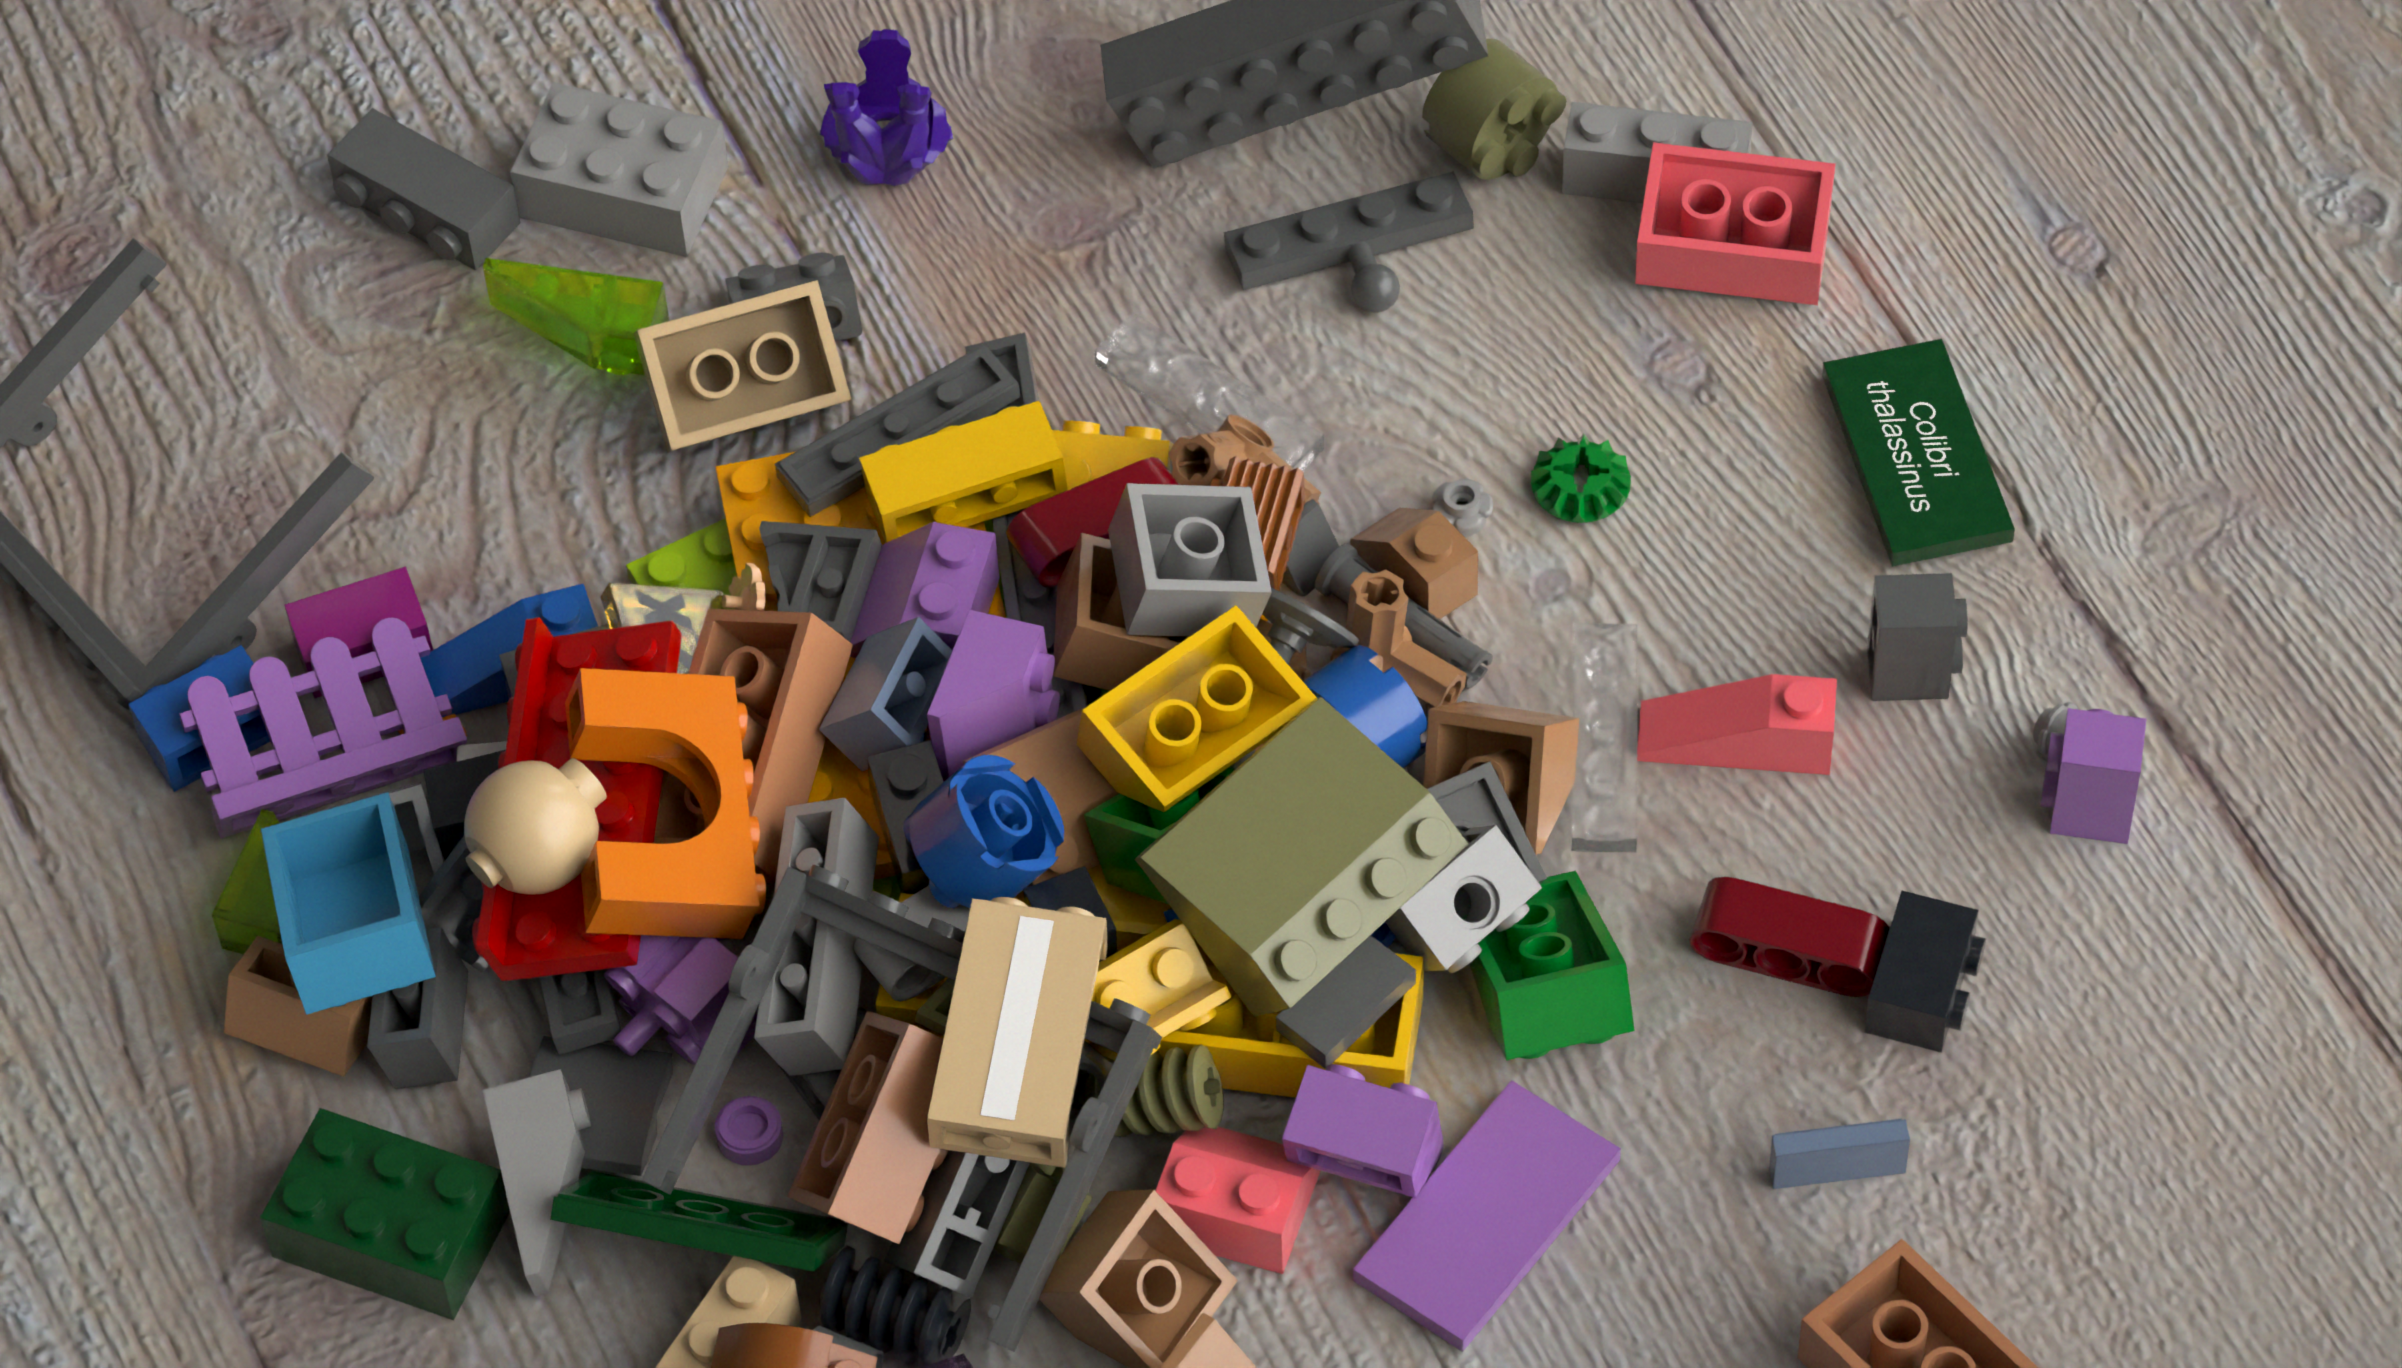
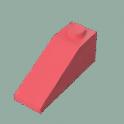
M1770 674L1641 701L1637 761L1830 775L1837 679Z

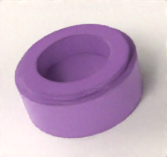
M757 1096L739 1097L727 1103L717 1115L715 1132L718 1147L722 1154L730 1161L740 1165H756L769 1160L780 1149L783 1142L782 1121L779 1111L768 1100Z

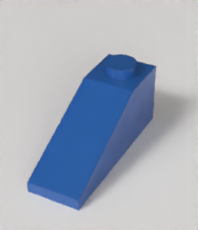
M584 583L523 598L432 650L430 655L421 657L420 660L434 697L447 694L452 707L451 714L455 715L508 702L509 698L499 654L516 650L518 644L522 643L526 619L540 617L553 636L568 635L598 627Z

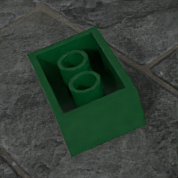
M319 1108L261 1214L260 1220L273 1258L454 1320L510 1213V1208L500 1169Z

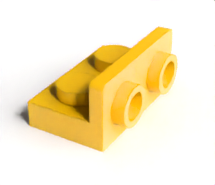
M1174 919L1099 962L1092 1001L1110 1008L1113 999L1117 998L1148 1012L1151 1016L1147 1025L1152 1027L1163 1038L1179 1028L1182 1031H1186L1207 1023L1217 1014L1215 1007L1230 999L1231 994L1226 984L1212 979L1191 933L1181 920ZM1091 1042L1094 1049L1101 1055L1112 1060L1116 1059L1118 1053ZM1153 1049L1151 1055L1155 1053L1157 1050Z

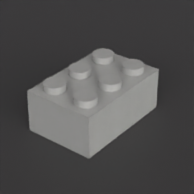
M553 82L514 162L510 175L520 218L688 257L729 166L723 125L720 120Z

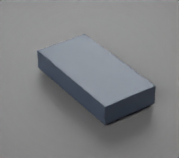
M1901 1118L1772 1135L1769 1172L1773 1189L1906 1173L1910 1145L1906 1119L1902 1120Z

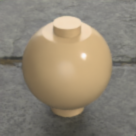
M571 758L559 769L542 761H521L496 770L478 786L466 810L464 835L467 847L471 852L466 857L468 866L486 886L493 888L496 884H499L504 889L514 893L544 894L567 885L583 871L593 846L598 841L599 823L595 808L607 798L603 786L595 775L575 758Z

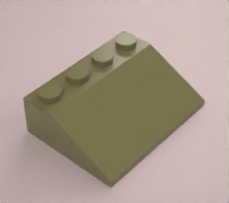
M1319 697L1314 699L1138 855L1135 860L1251 1014L1257 1017L1293 1007L1469 844L1424 786L1327 701Z

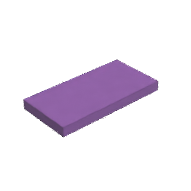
M1511 1080L1425 1182L1417 1197H1413L1353 1268V1281L1463 1352L1618 1164L1621 1148Z

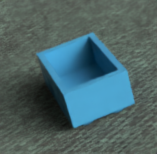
M389 792L261 829L284 955L306 1015L436 977L409 849Z

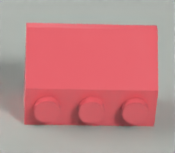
M1653 142L1637 239L1635 284L1818 305L1836 163Z

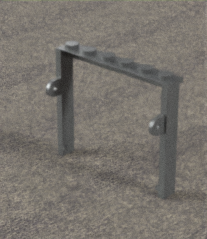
M133 238L0 384V448L9 438L24 446H33L42 442L51 434L57 423V415L43 401L145 288L153 292L160 283L155 277L165 268L167 263L157 253ZM340 452L146 666L1 509L0 577L21 593L25 589L35 599L29 606L31 611L51 629L59 631L61 628L71 638L65 644L66 649L90 670H94L97 667L106 677L101 683V687L118 704L130 710L128 704L142 697L149 689L157 685L167 684L198 668L214 654L223 655L240 645L246 650L252 644L257 632L255 624L248 616L373 481L374 477L364 466Z
M812 864L808 875L788 866L752 945L750 944L745 947L734 965L728 986L730 992L641 1181L671 1195L802 913L954 981L957 976L965 931L933 917L928 928L904 918L909 907L875 891L871 892L868 901L847 893L845 889L849 883L848 880L817 865ZM1117 998L1113 999L1110 1008L1094 1001L1091 1002L1084 1039L1116 1052L1118 1055L1098 1098L1090 1097L1076 1119L1070 1137V1144L1075 1147L1002 1307L992 1303L987 1314L988 1317L995 1320L987 1339L1015 1352L1150 1055L1153 1049L1157 1050L1162 1039L1161 1035L1147 1025L1151 1014Z

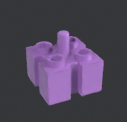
M641 935L637 965L610 968L603 974L611 986L623 996L619 1003L632 1017L628 1024L614 1037L615 1044L628 1056H634L655 1032L662 1027L670 1033L665 1040L672 1049L688 1063L695 1065L730 992L728 987L729 980L738 957L714 938ZM758 1009L737 1054L755 1035Z

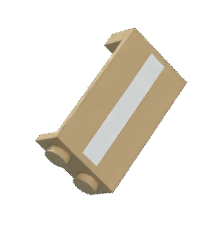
M997 897L990 901L972 898L927 1117L930 1147L1065 1168L1070 1145L1069 1116L1099 961L1100 959L1105 960L1107 953L1106 918L1095 917L1091 912L1077 907H1063L1054 911L1028 907L1024 902L1009 897Z

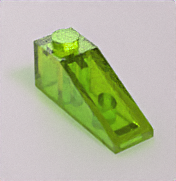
M485 258L483 272L490 305L593 369L606 370L616 375L636 374L645 376L633 333L639 329L669 321L663 282Z

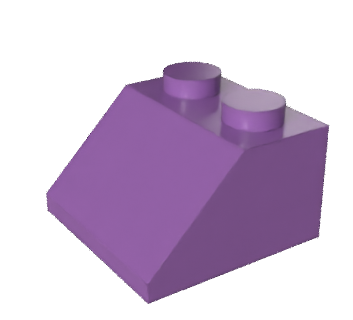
M932 522L883 544L851 639L853 647L850 657H857L868 636L916 617H920L953 651L968 611L974 610L987 614L989 612L1000 578L995 533Z
M974 610L968 611L927 713L931 742L943 782L964 765V760L1056 720L1060 694L1052 689L1051 680L1054 672L1055 658L1054 655L1047 654L1044 626Z

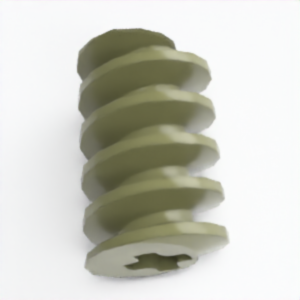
M1195 1045L1190 1050L1188 1057L1184 1050L1179 1047H1171L1166 1052L1164 1059L1159 1051L1150 1055L1114 1136L1126 1137L1131 1133L1150 1135L1157 1130L1168 1134L1175 1133L1181 1128L1192 1132L1199 1131L1204 1127L1217 1129L1222 1121L1224 1094L1220 1075L1209 1049L1203 1045ZM1105 1057L1109 1062L1114 1064V1060ZM1091 1072L1090 1074L1086 1073L1077 1085L1078 1100L1083 1106L1090 1097L1097 1099L1099 1096L1100 1086L1097 1078Z

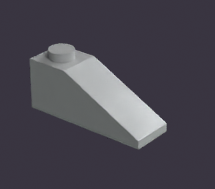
M561 1069L482 1090L525 1277L535 1297L549 1293L567 1224L550 1220L553 1198L578 1181L585 1155L580 1130L591 1127L582 1088L570 1091Z

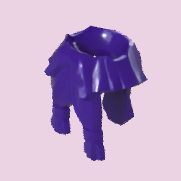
M873 30L868 37L860 41L857 49L866 67V79L857 85L848 82L824 84V89L830 103L823 117L820 135L824 137V146L831 150L832 156L845 164L859 182L865 185L888 184L898 186L909 183L916 174L924 170L927 165L932 164L937 156L945 151L947 143L953 139L951 126L947 122L946 109L931 97L932 92L930 88L921 86L908 76L907 66L912 54L908 40L900 36L897 30ZM890 121L883 129L876 123Z

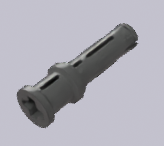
M1343 544L1322 565L1315 581V589L1324 596L1333 594L1348 605L1350 588L1354 580L1362 572H1378L1358 558V551L1353 546ZM1410 598L1408 599L1405 626L1412 636V642L1467 673L1465 682L1467 688L1475 686L1488 671L1486 667L1480 664L1490 665L1493 658L1492 654L1472 643Z

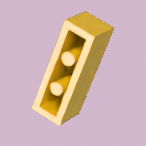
M1040 400L1020 407H1008L994 415L960 426H948L935 434L900 445H888L875 453L859 457L866 494L885 543L932 522L959 527L975 525L1028 508L1035 503L1068 490L1063 456Z

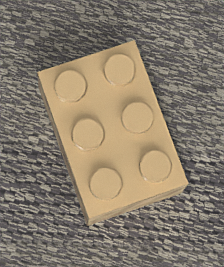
M818 280L639 329L633 333L667 453L843 404L851 400Z

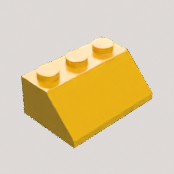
M1235 605L1084 708L1081 713L1076 745L1116 792L1165 812L1269 740L1317 697Z

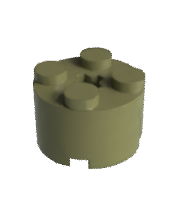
M1486 39L1487 57L1469 62L1456 69L1443 71L1437 77L1423 106L1422 118L1430 124L1429 130H1424L1429 139L1481 179H1495L1509 172L1515 176H1522L1537 161L1539 156L1537 146L1544 138L1550 125L1562 115L1567 100L1558 91L1552 80L1503 42L1497 39Z

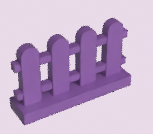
M385 618L379 621L372 631V647L374 652L352 658L347 645L343 641L334 637H326L317 641L312 648L311 666L313 671L290 678L288 669L281 660L275 657H263L258 659L250 669L251 691L229 697L224 684L215 677L204 676L192 682L188 689V705L190 710L179 713L180 721L185 733L198 730L211 770L201 773L205 791L209 792L215 789L220 791L219 794L211 796L212 816L220 839L422 774L425 769L457 762L456 749L460 745H466L467 738L459 717L445 721L442 719V716L452 713V707L447 694L438 697L433 695L420 660L421 657L430 655V648L425 635L413 639L408 626L403 621L397 618ZM381 670L395 711L373 717L359 677ZM320 690L335 730L312 737L298 697ZM259 709L273 750L250 757L236 717ZM403 729L404 734L382 741V735ZM339 749L343 751V754L325 760H320L319 757ZM280 769L282 772L260 781L258 779L259 775Z

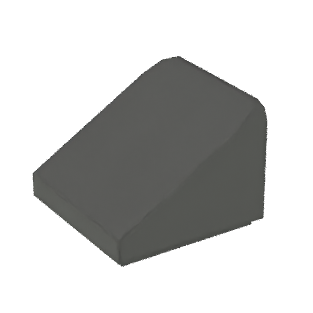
M1313 499L1304 504V510L1301 514L1298 531H1296L1295 541L1293 542L1282 582L1299 596H1306L1315 589V581L1322 565L1340 547L1320 505Z

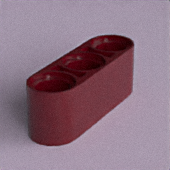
M1150 457L1035 503L1015 516L1007 528V538L1043 587L1058 585V581L1081 533L1110 540L1108 528L1127 483L1179 485L1159 458Z
M1717 877L1710 880L1707 884L1689 942L1697 954L1719 964L1844 996L1863 997L1870 994L1890 927L1880 917L1864 910L1738 878Z

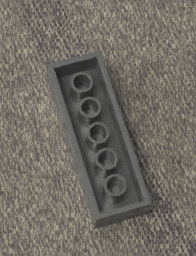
M1230 0L1100 45L1106 101L1153 168L1168 163H1175L1186 157L1222 145L1235 143L1240 139L1278 126L1289 125L1296 120L1335 107H1342L1353 101L1392 88H1399L1407 83L1449 69H1456L1464 64L1488 56L1480 0Z

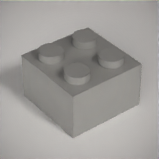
M1127 483L1108 528L1127 635L1191 636L1235 605L1256 627L1272 591L1251 487Z

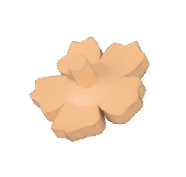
M745 563V569L742 570L741 577L734 576L732 579V584L729 586L731 595L723 596L722 607L733 608L734 610L764 611L765 584L762 582L760 569L753 563Z

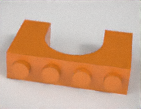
M580 668L565 702L570 759L636 762L653 765L668 771L680 779L695 795L701 806L705 821V830L679 843L655 844L596 841L581 873L586 933L743 939L754 915L761 914L764 909L766 883L763 874L755 873L754 856L759 846L760 828L758 818L756 816H749L748 798L753 787V765L750 759H743L742 741L747 730V709L745 703L737 702L735 677Z

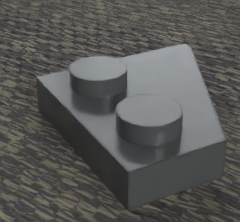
M762 521L759 529L770 565L768 568L772 586L777 595L778 611L811 612L851 642L882 547L877 530Z

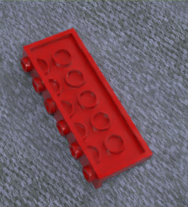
M540 617L526 619L523 641L518 644L515 652V664L518 672L514 697H511L507 703L509 731L506 751H503L499 756L498 769L521 761H542L559 769L570 760L565 702L580 668L677 673L682 633L673 620L553 636ZM578 760L595 775L607 795V798L595 808L599 823L598 841L654 843L664 770L653 765L636 762ZM581 873L560 889L535 895L514 893L504 889L499 884L490 888L481 881L484 893L480 917L476 918L473 923V943L478 955L486 960L501 981L637 965L641 935L586 933Z

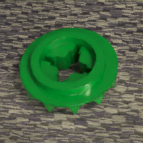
M1584 433L1578 441L1568 443L1558 437L1552 449L1549 451H1539L1533 470H1531V488L1536 501L1549 514L1569 522H1594L1612 515L1624 504L1631 487V475L1628 470L1626 455L1616 454L1609 440L1601 444L1593 443L1588 440ZM1579 465H1585V468H1588L1589 477L1587 484H1583V492H1577V484L1574 483L1573 477L1575 468H1579Z

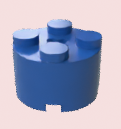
M1362 645L1351 647L1303 680L1317 698L1322 697L1402 768L1426 752V742L1421 743L1420 735L1427 731L1428 723L1417 697L1405 679L1393 666L1383 673L1370 662L1372 658L1378 655L1372 649Z
M981 755L970 759L916 806L913 813L904 821V834L912 845L919 865L930 879L929 888L932 895L940 904L948 908H956L960 904L970 908L972 898L987 901L997 897L1014 898L1054 865L1059 857H1055L1057 847L1064 842V825L1053 798L1034 776L1025 782L1011 772L1010 769L1015 763L1004 757Z

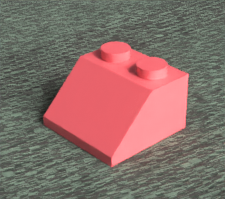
M1204 1127L1199 1131L1192 1132L1186 1130L1173 1143L1155 1191L1215 1256L1283 1274L1321 1170L1287 1161L1284 1146L1281 1143L1222 1127L1217 1129Z

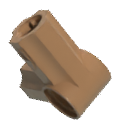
M1234 414L1227 416L1217 432L1179 437L1168 453L1172 461V475L1180 485L1210 486L1213 478L1224 479L1229 460L1235 456L1242 461L1250 459L1254 463L1259 461L1266 465L1274 463L1279 468L1286 465L1293 470L1289 464L1272 451L1275 447L1274 442L1263 429L1250 420ZM1304 478L1305 503L1313 499L1320 504L1318 500L1321 492Z
M1386 569L1378 573L1362 572L1351 584L1345 626L1347 630L1359 639L1357 645L1366 646L1378 654L1370 662L1383 673L1392 666L1398 671L1414 692L1425 716L1428 717V711L1431 708L1456 703L1465 687L1467 673L1412 642V636L1405 626L1409 598L1403 590L1404 580ZM1335 648L1330 656V662L1349 648Z

